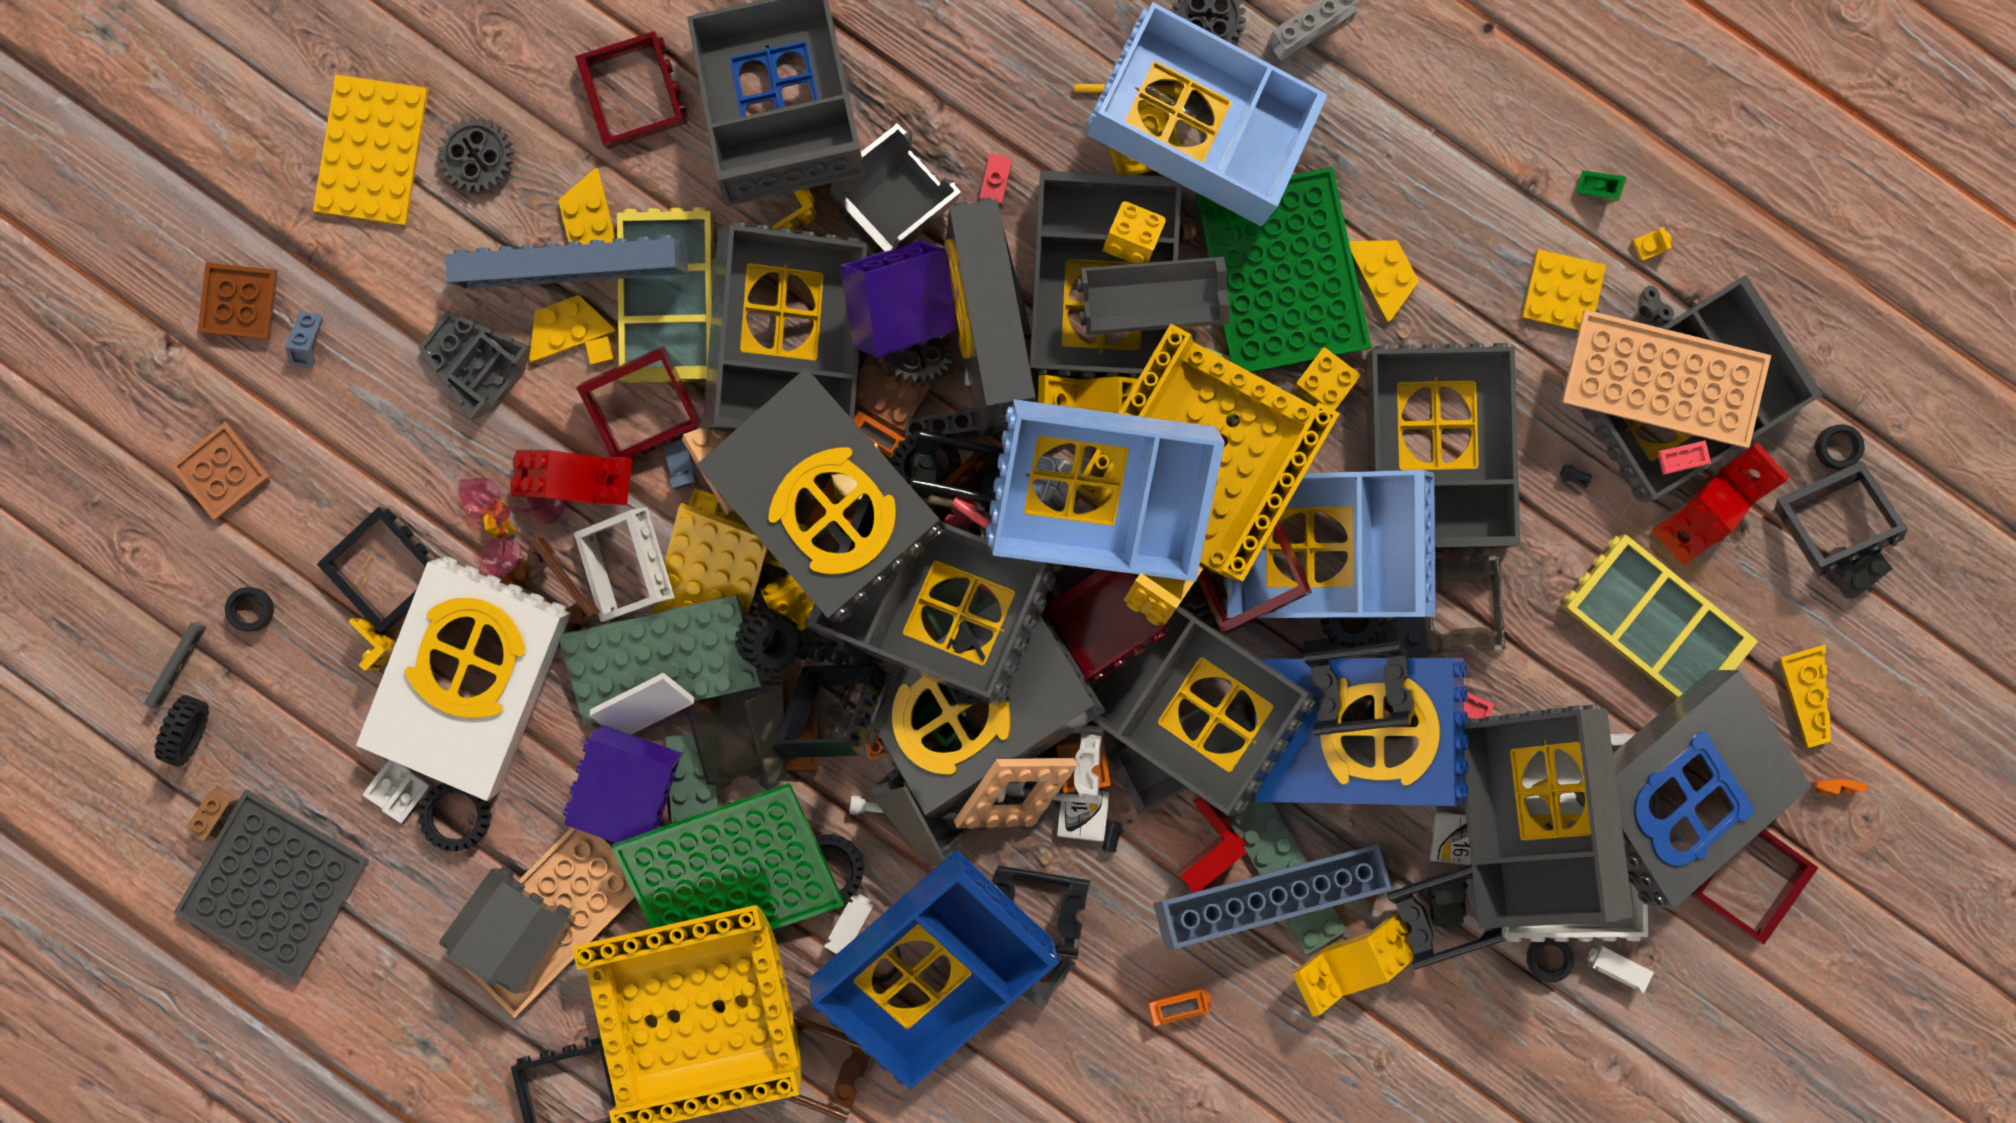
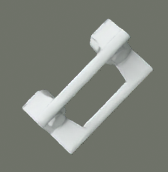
M1084 725L1073 732L1081 734L1080 749L1075 756L1077 767L1074 770V784L1078 793L1059 791L1053 800L1101 804L1102 795H1099V776L1094 774L1093 767L1100 763V747L1105 729L1095 725ZM1009 782L1005 794H1008L1010 797L1027 798L1032 789L1024 788L1026 782Z

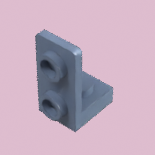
M307 312L299 313L285 346L289 364L313 368L315 358L312 345L322 323V315Z
M682 439L663 445L672 477L669 479L671 487L678 490L698 484L689 451Z

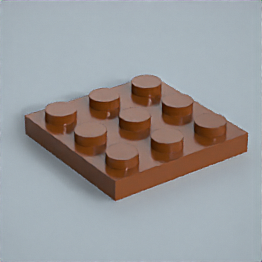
M205 263L198 332L270 340L278 271L274 269Z

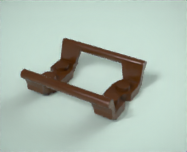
M537 537L531 542L533 546L526 552L528 555L527 560L521 558L506 571L495 576L501 579L500 583L518 586L521 583L533 580L549 566L576 601L575 604L566 610L571 612V615L563 633L578 630V624L585 626L600 613L589 597L584 598L553 557L554 551L544 537L541 539Z
M793 1014L798 1035L802 1030L808 1029L850 1045L852 1054L851 1057L844 1061L833 1091L835 1096L834 1102L826 1105L800 1094L783 1099L846 1122L858 1092L854 1088V1081L856 1078L864 1076L871 1056H867L862 1051L861 1046L855 1041H850L843 1032Z

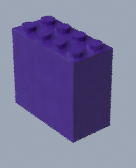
M917 241L840 265L853 347L862 350L864 353H869L875 358H883L888 356L890 352L905 351L911 345L926 344L929 342V339L935 337L944 338L949 333L957 331L945 248L924 241Z
M602 725L597 731H593L591 737L587 738L582 751L586 753L584 759L579 761L576 773L579 776L577 781L573 782L569 792L573 796L571 802H567L563 815L566 816L564 825L617 843L659 828L682 753Z

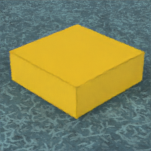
M608 336L585 342L590 365L614 360Z

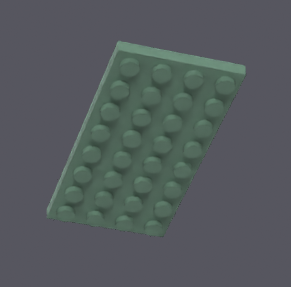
M738 594L563 633L559 641L583 725L597 722L590 717V709L662 673H665L692 695L694 701L761 687L763 683L759 669L744 661L737 652L739 648L735 646V641L738 640L735 637L736 631H740L738 626L740 622H745Z

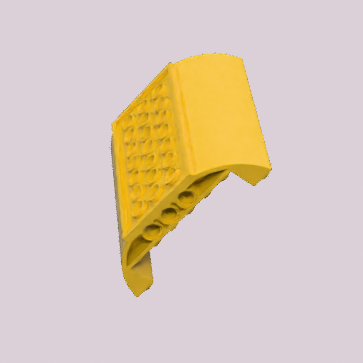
M1170 324L1118 413L1217 427L1221 436H1225L1228 439V444L1223 448L1199 565L1239 582L1244 581L1340 413L1320 402L1315 407L1193 342L1192 334L1173 324ZM1237 416L1240 419L1239 425L1229 427L1226 424L1228 417ZM1097 449L1082 475L1112 479L1115 477L1116 470L1109 457ZM1079 485L1077 488L1080 494L1098 507L1102 506L1112 494V490L1105 487Z
M757 905L572 946L577 970L586 968L616 1106L609 1111L611 1123H672L800 1094L801 1059L799 1035L793 1020L794 1013L781 955L770 924L763 911ZM738 995H744L748 999L747 1007L737 1005L736 998ZM716 1000L724 1002V1012H717L714 1009V1002ZM670 1010L679 1012V1022H672L669 1019ZM648 1015H654L657 1018L658 1023L656 1027L648 1026L646 1022Z

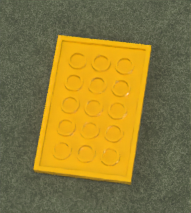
M335 74L314 201V212L407 226L429 93L427 88Z
M681 503L664 562L675 598L654 605L651 613L738 594L744 617L749 615L768 548L749 527Z

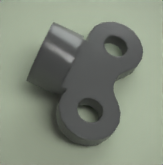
M1654 286L1644 288L1642 296L1646 302L1638 308L1641 318L1645 321H1652L1658 316L1663 322L1671 320L1674 316V311L1669 305L1664 304L1660 300L1658 289Z

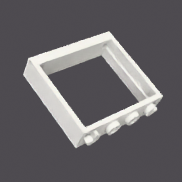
M647 507L629 510L574 533L594 602L600 611V622L618 619L675 598ZM627 521L650 597L618 609L596 533Z

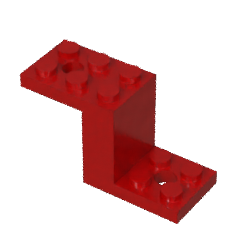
M1756 442L1708 476L1690 501L1656 525L1652 532L1684 565L1732 533L1754 503L1785 483L1790 476ZM1750 469L1758 471L1760 477L1753 476L1750 473ZM1680 531L1687 532L1690 538L1683 537Z
M516 450L513 458L514 473L510 483L511 496L546 498L591 505L627 506L632 458L596 457L554 450Z
M1198 794L1191 801L1220 837L1177 871L1193 892L1209 889L1207 885L1247 853L1243 848L1247 845L1238 833L1234 832L1232 834L1229 831L1230 823L1223 815L1219 814L1217 816L1213 811L1216 807Z

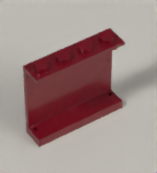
M1099 569L1048 603L1043 610L1045 617L1052 619L1086 676L1083 677L1085 681H1094L1095 683L1106 677L1105 673L1112 668L1114 670L1120 668L1126 663L1125 659L1131 655L1135 657L1146 650V645L1151 642H1159L1165 637L1164 633L1169 631L1166 624L1156 626L1149 622L1147 616L1142 612H1135L1127 606L1124 598L1137 579L1133 573Z

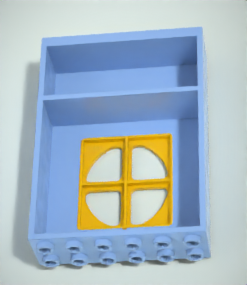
M1152 2L1148 10L1143 9L1131 31V35L1113 68L1114 70L1109 76L1104 90L1086 125L1090 126L1086 135L1262 227L1278 207L1327 94ZM1158 81H1175L1183 85V90L1175 106H1170L1147 94L1145 88ZM1191 91L1198 92L1208 103L1214 119L1212 126H1208L1183 112V107ZM1138 102H1145L1168 115L1169 119L1161 136L1153 135L1145 127L1138 113ZM1178 121L1206 135V140L1203 143L1192 147H1178L1168 142L1172 130Z
M1013 399L1012 407H1008L1006 412L1008 431L1004 430L1002 435L1004 454H999L998 458L1000 477H996L994 481L996 500H992L990 505L992 523H988L986 528L987 545L991 547L992 555L1133 574L1142 573L1143 575L1196 582L1225 443L1217 427ZM1068 443L1075 445L1072 469L1069 473L1040 470L1036 467L1040 457L1050 449ZM1087 446H1093L1109 457L1116 470L1114 478L1085 476L1080 473L1084 449ZM1045 479L1066 482L1068 484L1065 507L1062 511L1051 509L1038 498L1033 489L1034 480ZM1079 485L1105 487L1112 490L1110 498L1099 508L1081 514L1073 512Z
M1426 470L1306 473L1279 520L1282 523L1295 514H1305V542L1291 544L1294 552H1304L1306 555V580L1312 590V594L1272 613L1262 614L1256 618L1435 617L1434 473ZM1321 512L1335 518L1345 528L1348 536L1347 541L1344 543H1317L1315 541L1314 527L1315 514ZM1274 531L1271 532L1243 582L1227 577L1224 578V587L1227 590L1224 608L1227 611L1228 618H1233L1298 586L1296 581L1283 575L1274 563L1273 555L1277 552H1283L1280 544L1273 542ZM1317 552H1347V562L1338 574L1324 582H1316L1315 554Z

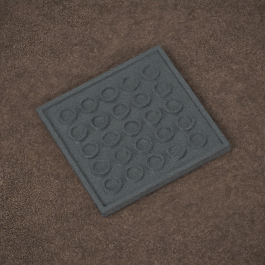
M246 789L174 913L297 983L369 859Z

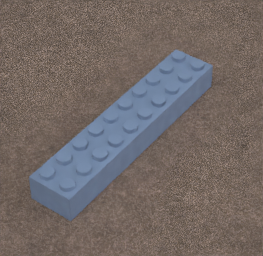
M672 235L658 236L659 239L650 240V237H636V241L616 238L612 239L613 243H604L603 240H591L590 244L584 245L577 241L567 242V246H558L557 243H546L544 247L536 248V245H522L521 249L501 246L497 251H491L490 248H477L476 252L457 249L454 250L453 254H445L446 282L462 289L683 275L688 274V250L685 244L681 243L679 239H674Z
M1377 844L1153 903L1166 951L1384 893L1392 889L1380 845Z

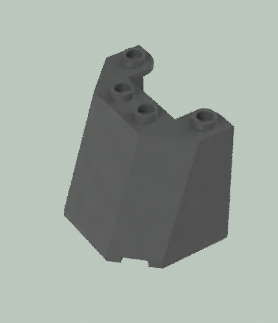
M898 123L861 152L866 175L833 182L830 188L832 198L842 207L839 211L842 218L876 253L880 251L885 252L913 242L945 213L950 206L957 202L961 193L958 185L953 180L944 178L940 182L936 174L928 171L922 159L910 151L912 146L910 133L906 129H902Z
M956 742L952 743L949 748L940 746L929 750L938 753H949L960 750L962 744ZM894 769L871 788L872 797L927 867L939 865L953 853L948 848L962 841V836L971 829L957 828L954 823L955 819L941 818L939 820L925 814L922 815L915 803L917 802L913 794H910L908 788L903 784L905 782L904 777ZM966 803L950 813L959 814Z
M506 867L492 868L442 936L439 944L448 950L446 954L451 959L492 985L498 983L514 994L532 991L576 917L570 914L571 910L562 904H559L558 907L548 906L543 902L544 898L534 892L530 894L524 890L525 886L516 881L513 877L514 872Z

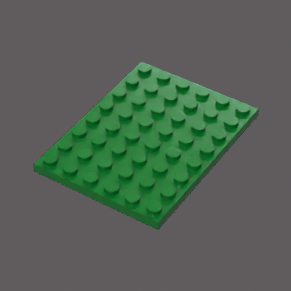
M1333 167L1291 175L1278 207L1262 227L1212 200L1196 194L1208 258L1224 257L1230 313L1229 324L1222 325L1230 362L1254 373L1313 361L1322 348L1328 349L1336 356L1372 348Z
M790 783L614 843L611 848L650 928L757 905L765 914L771 929L774 930L844 906L843 897Z

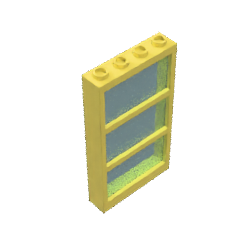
M704 207L693 208V211H684L683 208H670V212H661V209L649 208L647 212H637V209H624L623 213H617V238L636 241V237H650V240L659 239L658 236L672 235L674 239H679L681 243L687 246L688 274L618 279L619 366L665 346L682 382L706 381L713 302L711 297L712 259H714L713 214ZM661 360L619 378V381L622 383L672 382Z
M1626 534L1619 535V537L1614 536L1607 545L1609 547L1604 555L1600 554L1594 560L1593 565L1595 567L1590 573L1585 572L1578 581L1580 585L1575 591L1571 590L1563 599L1565 604L1561 607L1675 700L1710 670H1735L1758 642Z

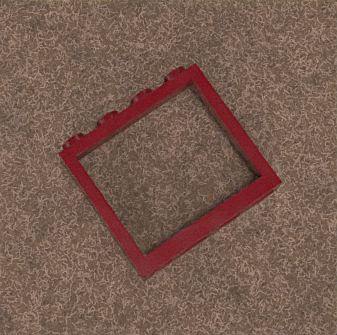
M655 31L575 56L601 141L606 149L686 124L684 117L688 116L684 103L679 104L677 95L681 94L677 81H672L670 73L674 72L670 59H665L663 51L667 50L663 37L659 38ZM653 46L675 117L612 136L590 66Z
M665 346L586 380L576 387L611 457L634 459V454L641 451L643 454L649 453L656 449L655 445L661 442L664 445L669 444L677 439V435L683 432L685 434L694 431L701 423V419ZM661 360L690 419L621 449L592 391Z
M1278 520L1273 531L1298 584L1297 587L1230 619L1227 617V611L1208 569L1203 567L1204 569L1197 577L1222 633H1231L1260 619L1256 617L1262 614L1272 613L1312 594V590L1280 520Z
M1763 829L1757 836L1799 866L1755 929L1749 927L1702 893L1716 872L1691 895L1756 942L1765 945L1819 867Z

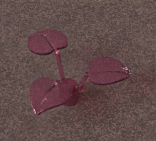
M477 478L461 479L459 482L460 497L465 509L473 516L483 517L488 513L496 520L502 540L499 538L489 540L482 549V560L491 575L498 578L510 573L517 566L521 558L519 543L515 540H507L502 526V522L510 517L511 511L533 512V518L537 522L551 524L560 518L567 502L546 498H527L531 508L516 507L511 504L507 506L499 499L498 486L492 480Z

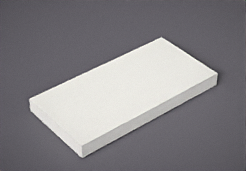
M662 673L590 709V717L601 725L631 735L694 704V697L665 673Z

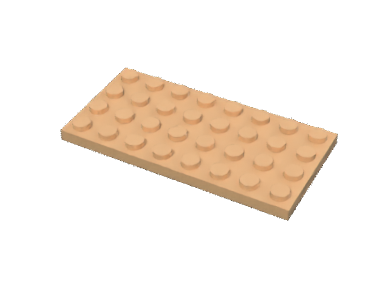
M1584 310L1561 403L1747 449L1750 447L1771 355Z
M571 827L518 880L525 886L524 890L530 894L534 892L544 898L543 902L548 906L558 907L559 904H562L571 910V915L576 917L532 991L514 994L498 983L495 985L487 983L466 969L514 1018L574 959L572 946L591 942L635 898L611 849L612 845L606 839Z

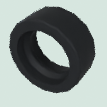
M1846 424L1826 428L1819 434L1815 443V451L1819 461L1832 469H1844L1858 463L1863 457L1865 450L1864 439L1861 433L1853 426ZM1836 433L1847 435L1852 442V454L1845 460H1835L1827 451L1828 439Z
M254 587L237 589L231 593L225 604V615L228 622L236 629L246 632L258 631L266 627L272 620L274 605L270 596L262 589ZM245 596H255L262 603V615L254 623H245L237 616V604Z
M1545 938L1544 942H1533L1529 946L1526 953V963L1529 970L1537 978L1546 982H1558L1565 979L1571 973L1574 966V955L1571 948L1565 942ZM1547 945L1558 947L1564 956L1562 967L1554 973L1542 971L1537 964L1536 956L1538 951Z

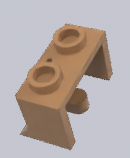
M216 786L215 790L209 791L188 823L189 828L187 831L202 841L214 839L216 835L211 832L218 821L225 818L224 811L228 805L237 804L239 799Z

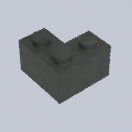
M1845 546L1836 547L1823 558L1825 559L1847 548ZM1878 553L1874 556L1867 555L1862 557L1858 563L1852 566L1847 564L1840 567L1834 574L1829 573L1827 575L1846 598H1857L1891 571L1893 567L1881 553Z
M1456 879L1427 889L1433 925L1443 926L1464 923L1463 917L1467 916L1464 903L1465 895H1467L1466 881Z

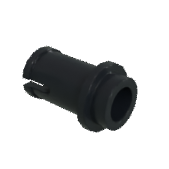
M1565 464L1559 475L1563 478L1564 482L1570 481L1583 488L1588 487L1592 478L1591 474L1574 468L1572 464Z
M1109 821V824L1106 825L1107 832L1102 846L1103 850L1117 852L1120 834L1124 832L1122 824Z

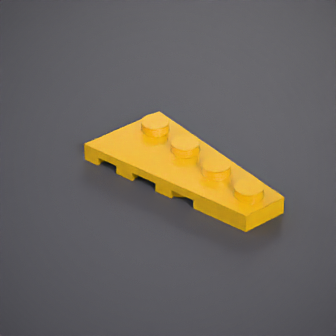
M1819 645L1778 658L1805 748L1831 742L1830 714L1827 707V698L1829 696L1828 689L1826 688V645Z

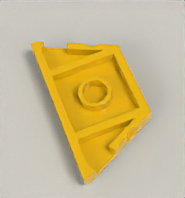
M595 168L558 200L569 242L577 241L584 245L590 244L591 240H603L604 243H613L612 239L617 238L600 170Z
M1398 240L1349 241L1352 258L1386 323H1388L1416 287L1419 280Z
M579 295L535 311L530 362H537L583 345L587 341L613 334L616 330Z

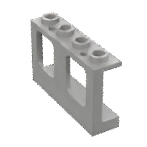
M1318 0L1274 29L1267 46L1279 64H1281L1356 14L1358 10L1354 5L1361 0Z

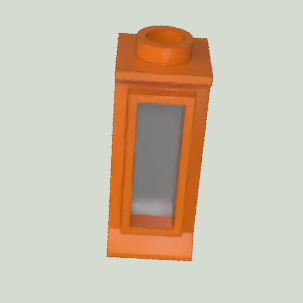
M858 411L854 417V422L873 444L877 443L879 451L889 458L894 455L893 451L895 447L899 446V441L905 440L902 436L861 411Z
M1202 987L1147 1000L1154 1027L1209 1013L1208 1006H1212L1209 992L1204 993Z

